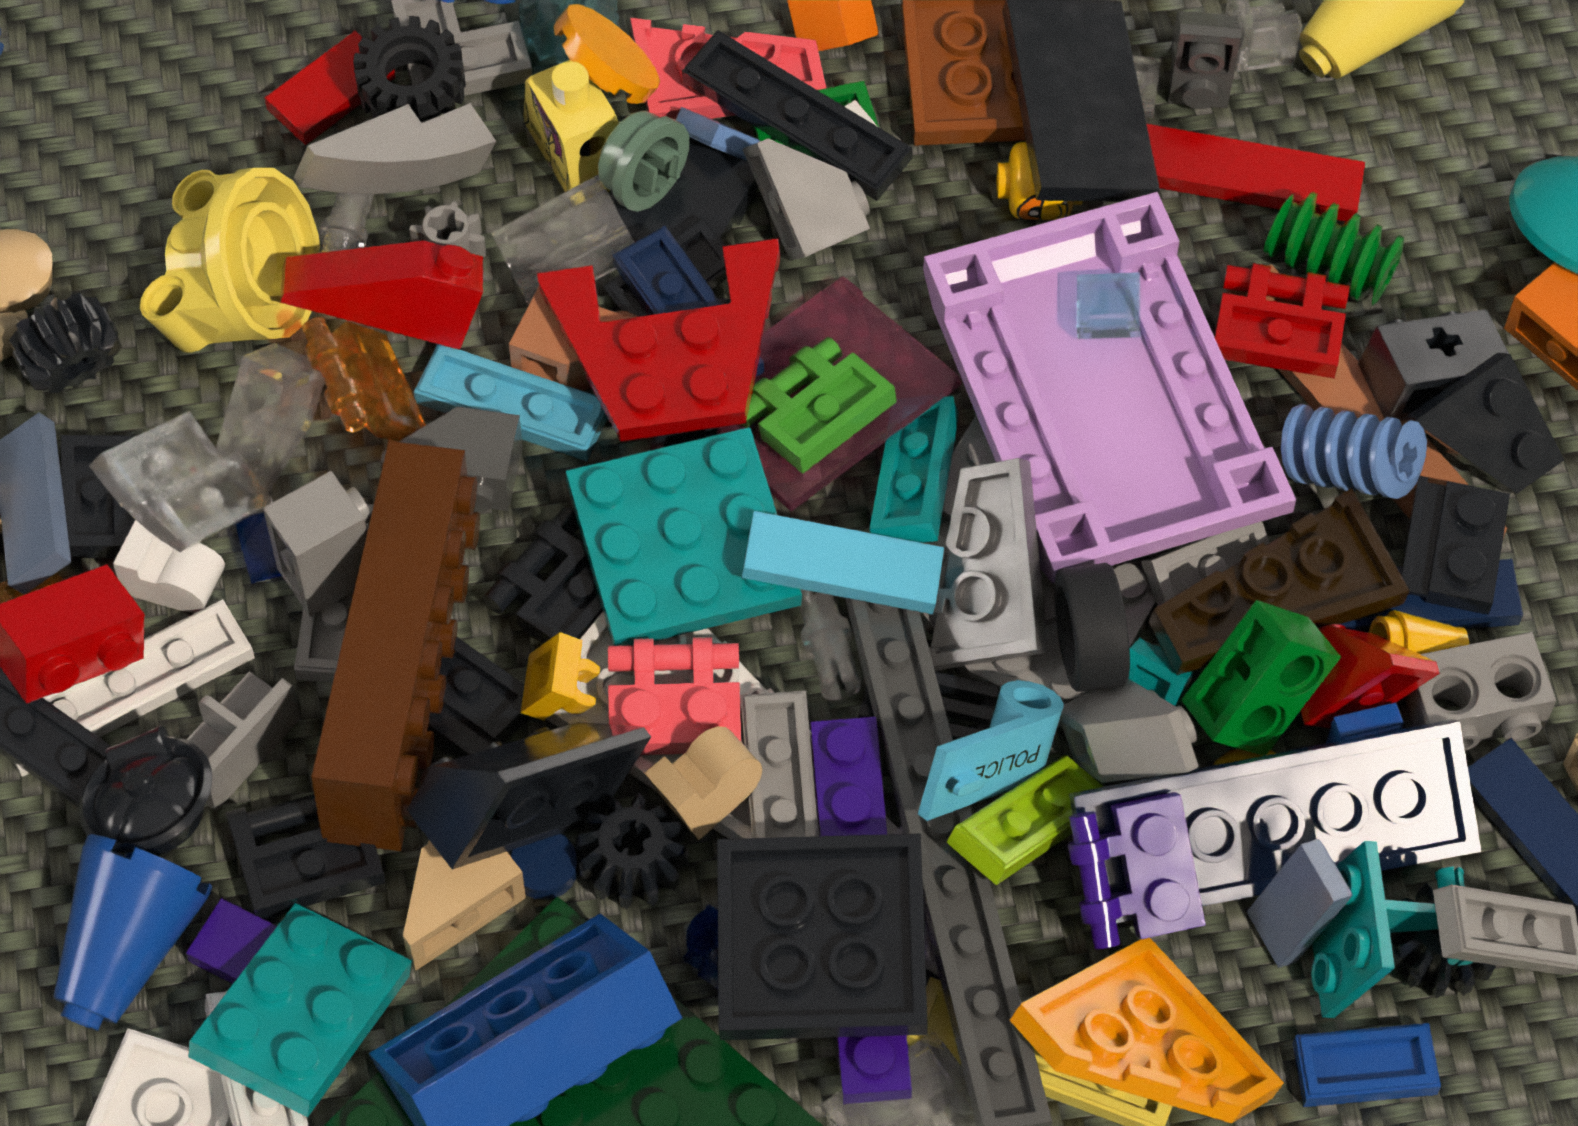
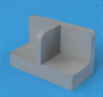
M249 671L221 703L208 695H205L198 704L203 722L186 740L197 745L210 762L212 787L206 805L214 811H217L301 719L295 688L285 679H281L272 688Z

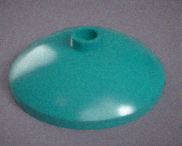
M1559 156L1535 162L1522 170L1511 189L1509 197L1511 214L1518 228L1531 244L1557 264L1578 274V156Z

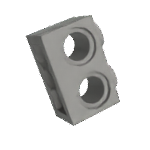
M1533 632L1420 654L1436 661L1440 674L1403 698L1412 727L1451 719L1459 721L1465 751L1475 747L1481 741L1504 737L1506 741L1510 738L1515 742L1535 736L1542 729H1545L1556 703V698ZM1497 687L1513 688L1520 693L1522 698H1509L1503 695ZM1448 699L1457 704L1461 710H1445L1437 705L1434 700Z

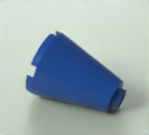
M90 834L87 836L82 847L53 998L65 1004L60 1016L89 1029L99 1031L103 1020L117 1024L206 902L213 886L209 883H200L202 878L193 872L135 847L133 852H124V855L112 851L116 840Z

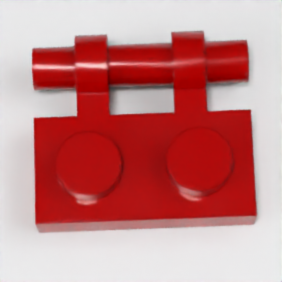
M1257 263L1252 264V269L1227 265L1223 289L1246 292L1247 297L1228 293L1222 294L1215 340L1224 360L1335 379L1346 313L1322 310L1321 308L1322 306L1346 309L1350 285L1326 282V275L1310 272L1307 273L1306 278L1270 272L1271 266ZM1266 296L1302 302V305L1266 300Z

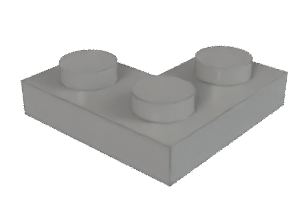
M391 0L394 18L399 17L401 27L409 26V16H419L422 28H425L431 19L439 23L440 33L448 29L454 35L455 44L459 43L462 51L466 87H464L465 96L524 84L532 76V67L519 21L461 32L453 2ZM406 64L411 85L427 80L433 73V70L428 66Z

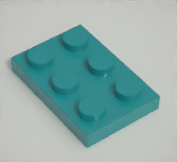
M295 903L189 1041L188 1057L308 1117L410 977L412 960Z

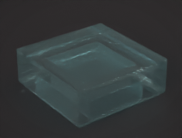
M1140 272L1077 275L1076 328L1078 339L1141 337Z

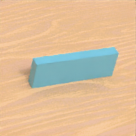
M437 344L414 390L416 404L443 413H447L458 406L520 415L522 440L584 461H588L608 418L596 395Z
M754 511L741 578L933 614L938 594L944 547Z

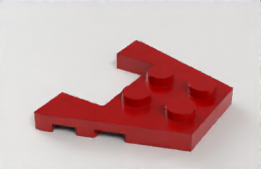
M778 238L722 246L730 303L601 322L593 265L537 273L540 293L546 305L550 306L569 347H572L582 365L586 378L620 441L746 423L761 354L762 335L772 301V287L775 273L778 271L780 263Z

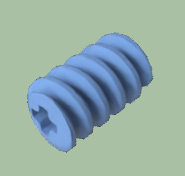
M1299 404L1291 409L1286 417L1281 438L1282 462L1287 475L1294 482L1308 485L1314 483L1316 486L1326 488L1336 486L1339 490L1345 491L1352 488L1353 491L1358 490L1363 494H1381L1383 497L1394 499L1407 495L1416 485L1423 470L1427 451L1425 431L1417 421L1409 420L1402 425L1399 419L1386 417L1380 422L1376 415L1363 414L1357 418L1354 412L1342 410L1335 414L1332 409L1324 407L1313 411L1311 406Z

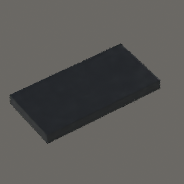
M1006 0L1002 13L1036 200L1122 202L1159 192L1160 188L1122 1Z

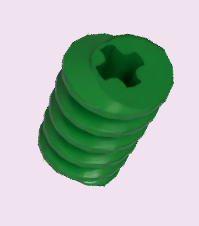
M1312 191L1299 204L1294 202L1293 194L1289 196L1269 231L1263 250L1265 255L1271 258L1276 257L1286 248L1285 263L1288 267L1292 269L1298 268L1308 259L1306 273L1324 275L1330 269L1328 282L1346 285L1351 280L1350 296L1357 302L1362 301L1373 291L1372 306H1374L1386 290L1398 267L1403 251L1404 237L1398 235L1385 248L1380 245L1383 226L1377 224L1363 237L1358 234L1361 215L1355 213L1341 226L1337 223L1339 204L1333 202L1320 215L1315 212L1317 193Z

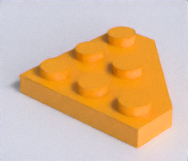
M1151 938L1140 939L1020 1004L1010 1019V1022L1054 1071L1231 1124L1270 1101L1284 1084L1279 1076Z

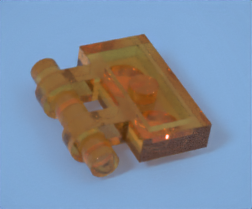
M323 317L309 319L303 324L302 330L308 342L305 347V353L311 367L321 372L327 385L324 393L327 404L332 414L340 416L346 431L357 432L366 427L378 438L399 442L426 426L386 334L346 321L331 333Z

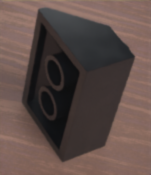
M576 722L553 730L548 727L540 728L526 738L504 745L501 742H494L485 746L477 753L461 758L444 757L434 762L424 771L420 778L421 786L406 810L453 870L586 826V817L590 811L599 814L604 812L607 807V801L610 800L611 796L615 795L651 739V735L644 727Z

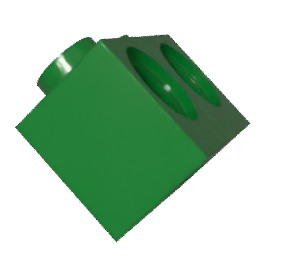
M1256 600L1181 701L1212 741L1265 756L1337 664L1341 656L1309 617Z

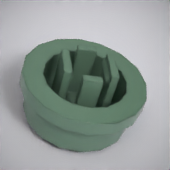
M644 110L630 114L618 123L602 147L598 161L599 179L607 189L613 192L614 197L623 207L636 212L651 208L668 193L677 179L680 178V173L685 166L689 152V133L682 123L667 116L659 117Z

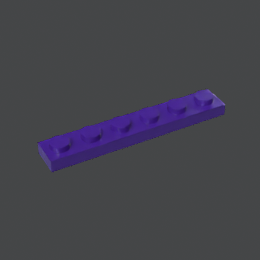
M876 717L811 722L820 836L887 834ZM907 1035L837 1037L843 1104L912 1099Z

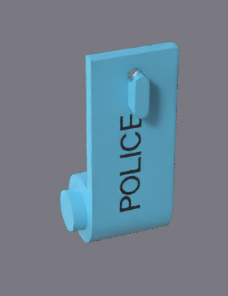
M1016 680L1002 685L988 729L937 746L918 815L929 821L1012 790L1044 769L1064 705L1061 697L1053 690L1031 681Z

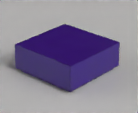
M221 898L186 952L188 961L233 984L277 926Z

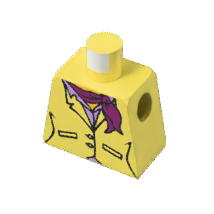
M571 60L530 76L525 81L524 123L572 205H579L609 192L610 190L599 179L598 161L602 147L609 134L619 122L600 87L589 79L588 71L582 64ZM588 140L590 156L580 155V149Z

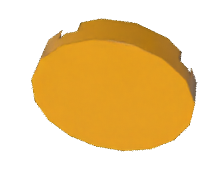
M580 4L568 5L556 19L553 26L555 36H562L564 34L567 37L566 41L562 44L565 54L571 61L582 64L588 71L589 79L601 89L614 95L620 89L630 93L626 97V101L630 104L645 103L656 91L660 78L655 66L630 36L611 20L595 10Z

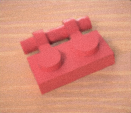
M693 637V644L654 645V638L634 639V645L608 646V671H634L635 685H608L609 724L644 727L651 735V739L640 755L684 754L700 734L717 726L727 727L741 741L740 682L713 683V669H739V643H712V637ZM693 670L694 683L655 684L654 671Z

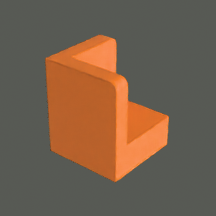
M787 0L796 38L816 40L818 52L848 46L878 35V26L871 0Z

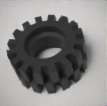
M409 16V26L401 27L399 17L389 19V31L385 32L378 24L371 29L372 41L363 37L359 42L360 53H355L353 60L355 79L362 108L366 114L372 113V119L409 104L420 122L440 116V113L445 114L455 110V103L462 105L465 97L464 87H466L462 51L459 43L455 44L454 35L448 29L440 33L438 22L430 19L426 27L422 28L419 16ZM405 64H422L433 70L432 75L427 80L416 85H397L387 79L388 74L392 70Z

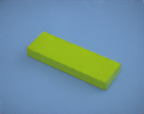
M1064 755L956 825L946 843L990 881L998 885L1072 834L1069 816L1072 815L1069 793L1104 786L1071 758Z

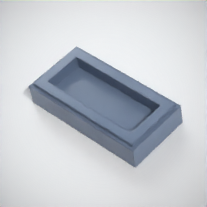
M1317 839L1303 843L1297 848L1248 909L1247 914L1276 965L1280 968L1297 962L1353 895L1323 842Z

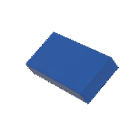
M1429 1023L1295 1035L1293 1049L1303 1107L1438 1095L1441 1088Z

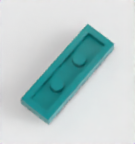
M953 396L897 402L892 405L869 527L870 533L919 543L938 541L959 418Z

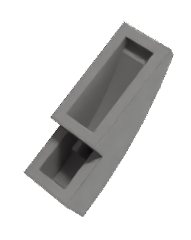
M471 103L423 123L420 122L409 104L308 145L293 178L299 187L335 193L383 194L416 191L449 184L480 173L496 140Z

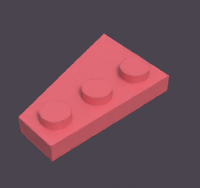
M630 18L632 40L645 52L655 66L660 78L658 88L645 102L647 112L659 117L667 116L675 120L681 107L711 119L735 115L683 83L682 70L713 36L705 34V27L683 24L682 31L654 28L651 26V20ZM744 32L738 38L730 37L816 90L826 88L816 40Z

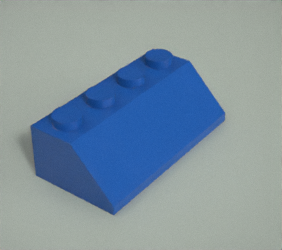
M600 913L373 1050L369 1055L414 1126H509L514 1122L526 1121L536 1117L547 1108L551 1099L572 1086L584 1085L596 1080L606 1071L608 1064L632 1049H642L654 1044L664 1035L665 1029L681 1020L682 1016L651 952Z

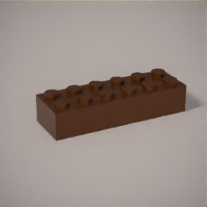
M388 441L311 776L322 838H327V842L361 846V843L375 845L377 849L401 851L406 827L417 828L418 824L406 809L419 789L415 788L418 770H426L431 765L434 749V732L427 731L430 713L440 714L442 712L446 676L439 674L442 657L453 658L458 622L451 619L454 603L464 604L469 582V566L462 565L465 549H476L480 531V512H474L477 478L467 476L465 450Z

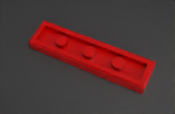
M1147 124L1160 189L1279 210L1292 194L1294 195V202L1299 204L1313 191L1318 194L1315 212L1320 215L1333 202L1339 204L1337 220L1348 221L1358 211L1366 162Z

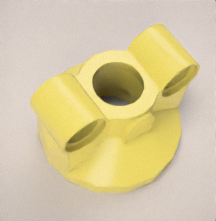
M275 168L239 169L235 173L216 175L210 170H199L185 177L176 187L172 197L173 209L182 220L173 226L167 238L165 250L166 273L152 281L145 289L140 300L142 315L175 347L187 353L199 351L212 343L290 338L307 323L312 311L280 303L282 267L285 258L321 253L318 230L308 202L294 181Z

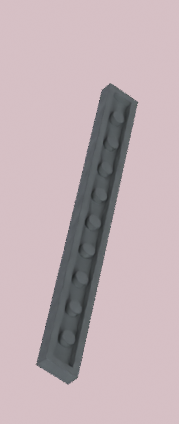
M845 598L874 717L877 720V729L903 833H921L924 917L976 1125L1051 1126L1052 1118L1033 1046L1010 1022L1011 1017L1021 1004V999L990 881L946 843L955 826L972 816L970 805L929 821L918 815L936 748L953 741L920 612Z

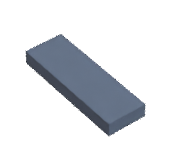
M40 412L0 439V514L7 580L9 586L22 594L31 591L71 563L55 422Z

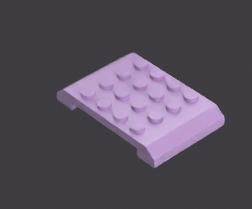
M1158 192L924 256L923 271L933 311L995 461L999 462L1015 458L1030 461L1040 569L1052 583L1055 582V576L1059 569L1099 563H1108L1112 566L1292 513L1296 503V498L1273 447L1264 449L1177 253L1180 241Z

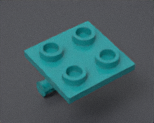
M1364 841L1337 865L1353 896L1312 943L1314 961L1311 970V980L1314 990L1319 993L1322 1018H1335L1395 968L1390 933L1439 929L1435 904L1385 900L1376 841ZM1445 867L1437 870L1435 878L1437 879L1438 888L1449 885L1465 887L1464 870L1461 867H1457L1455 870L1454 867ZM1447 958L1450 965L1457 963L1458 966L1473 963L1471 961Z

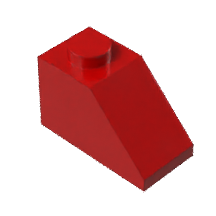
M1340 624L1318 628L1339 653L1341 658L1301 709L1304 724L1330 729L1333 718L1336 716L1398 702L1440 674L1437 662L1376 634L1346 629L1345 626Z

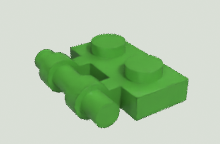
M826 337L813 348L809 346L801 348L789 357L790 365L769 380L763 377L757 381L753 387L747 421L741 424L743 427L748 428L762 416L765 417L764 420L758 423L761 439L802 474L897 402L895 386L855 353L852 352L833 366L832 363L842 357V351L838 344L830 337ZM803 385H807L805 389H803L793 398L790 397L791 394H793Z

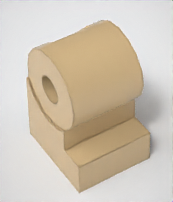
M717 726L700 734L691 743L687 752L675 762L671 763L664 756L644 774L668 807L692 834L700 840L753 792L761 779L763 769L758 759L727 727Z

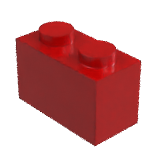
M107 564L0 604V668L26 704L51 694L61 693L71 686L110 671L123 669L131 663L144 659L145 614Z

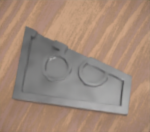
M1015 458L962 468L960 470L945 544L949 548L950 554L943 588H938L936 606L933 611L937 613L929 651L935 671L1048 653L1030 461Z

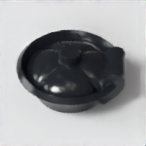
M161 725L130 740L106 748L105 760L92 773L81 794L79 819L87 836L95 834L116 840L112 851L133 852L136 847L156 855L178 847L195 832L202 820L204 806L212 787L210 762L197 745L186 739L170 736L165 727Z

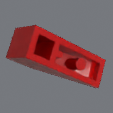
M424 240L290 256L285 258L282 267L280 303L460 350L483 294V256L472 254L460 246H443Z

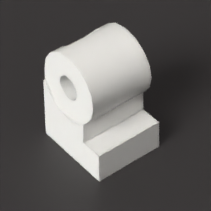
M140 517L136 518L113 563L117 578L132 597L188 613H196L205 608L225 568L224 560L214 550L196 541L179 539L164 534L160 524Z

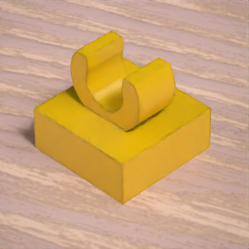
M559 632L529 654L520 713L544 721L561 708L571 714H582L596 704L595 697L584 694L577 688V680L588 683L600 674V667L595 662L589 659H580L583 640Z

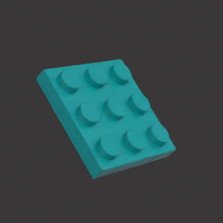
M750 427L566 471V484L613 646L634 645V639L654 638V641L801 606V589L741 578L753 512L758 511L777 515Z

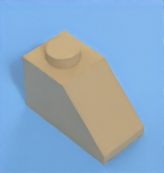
M430 840L426 846L421 848L403 932L407 958L412 960L411 966L415 971L526 898L523 873L508 852L452 870Z

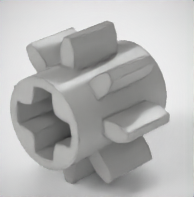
M453 201L450 205H441L435 208L425 207L426 216L423 220V226L411 225L409 228L411 242L424 240L443 246L456 245L472 254L486 256L485 237L480 235L482 229L479 214H472L467 217L464 211L458 208L457 202Z

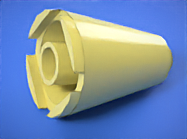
M1323 0L1299 35V40L1303 47L1299 51L1300 58L1308 69L1318 77L1323 78L1327 74L1332 78L1339 79L1453 16L1455 11L1463 5L1464 0Z

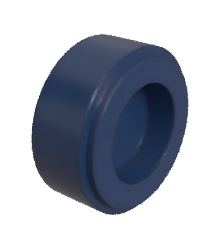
M562 834L513 849L511 858L523 873L525 895L531 898L550 900L557 896L559 897L573 886L577 878L578 863L576 850L570 840Z

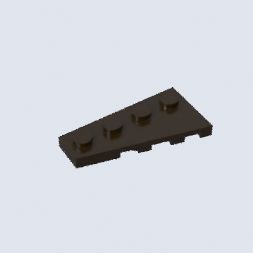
M1351 488L1336 497L1332 505L1314 516L1311 512L1293 523L1289 532L1271 543L1265 545L1262 542L1244 553L1240 562L1223 572L1218 570L1156 607L1153 610L1149 624L1176 675L1206 667L1256 600L1307 616L1317 628L1331 624L1346 623L1403 605L1410 590Z

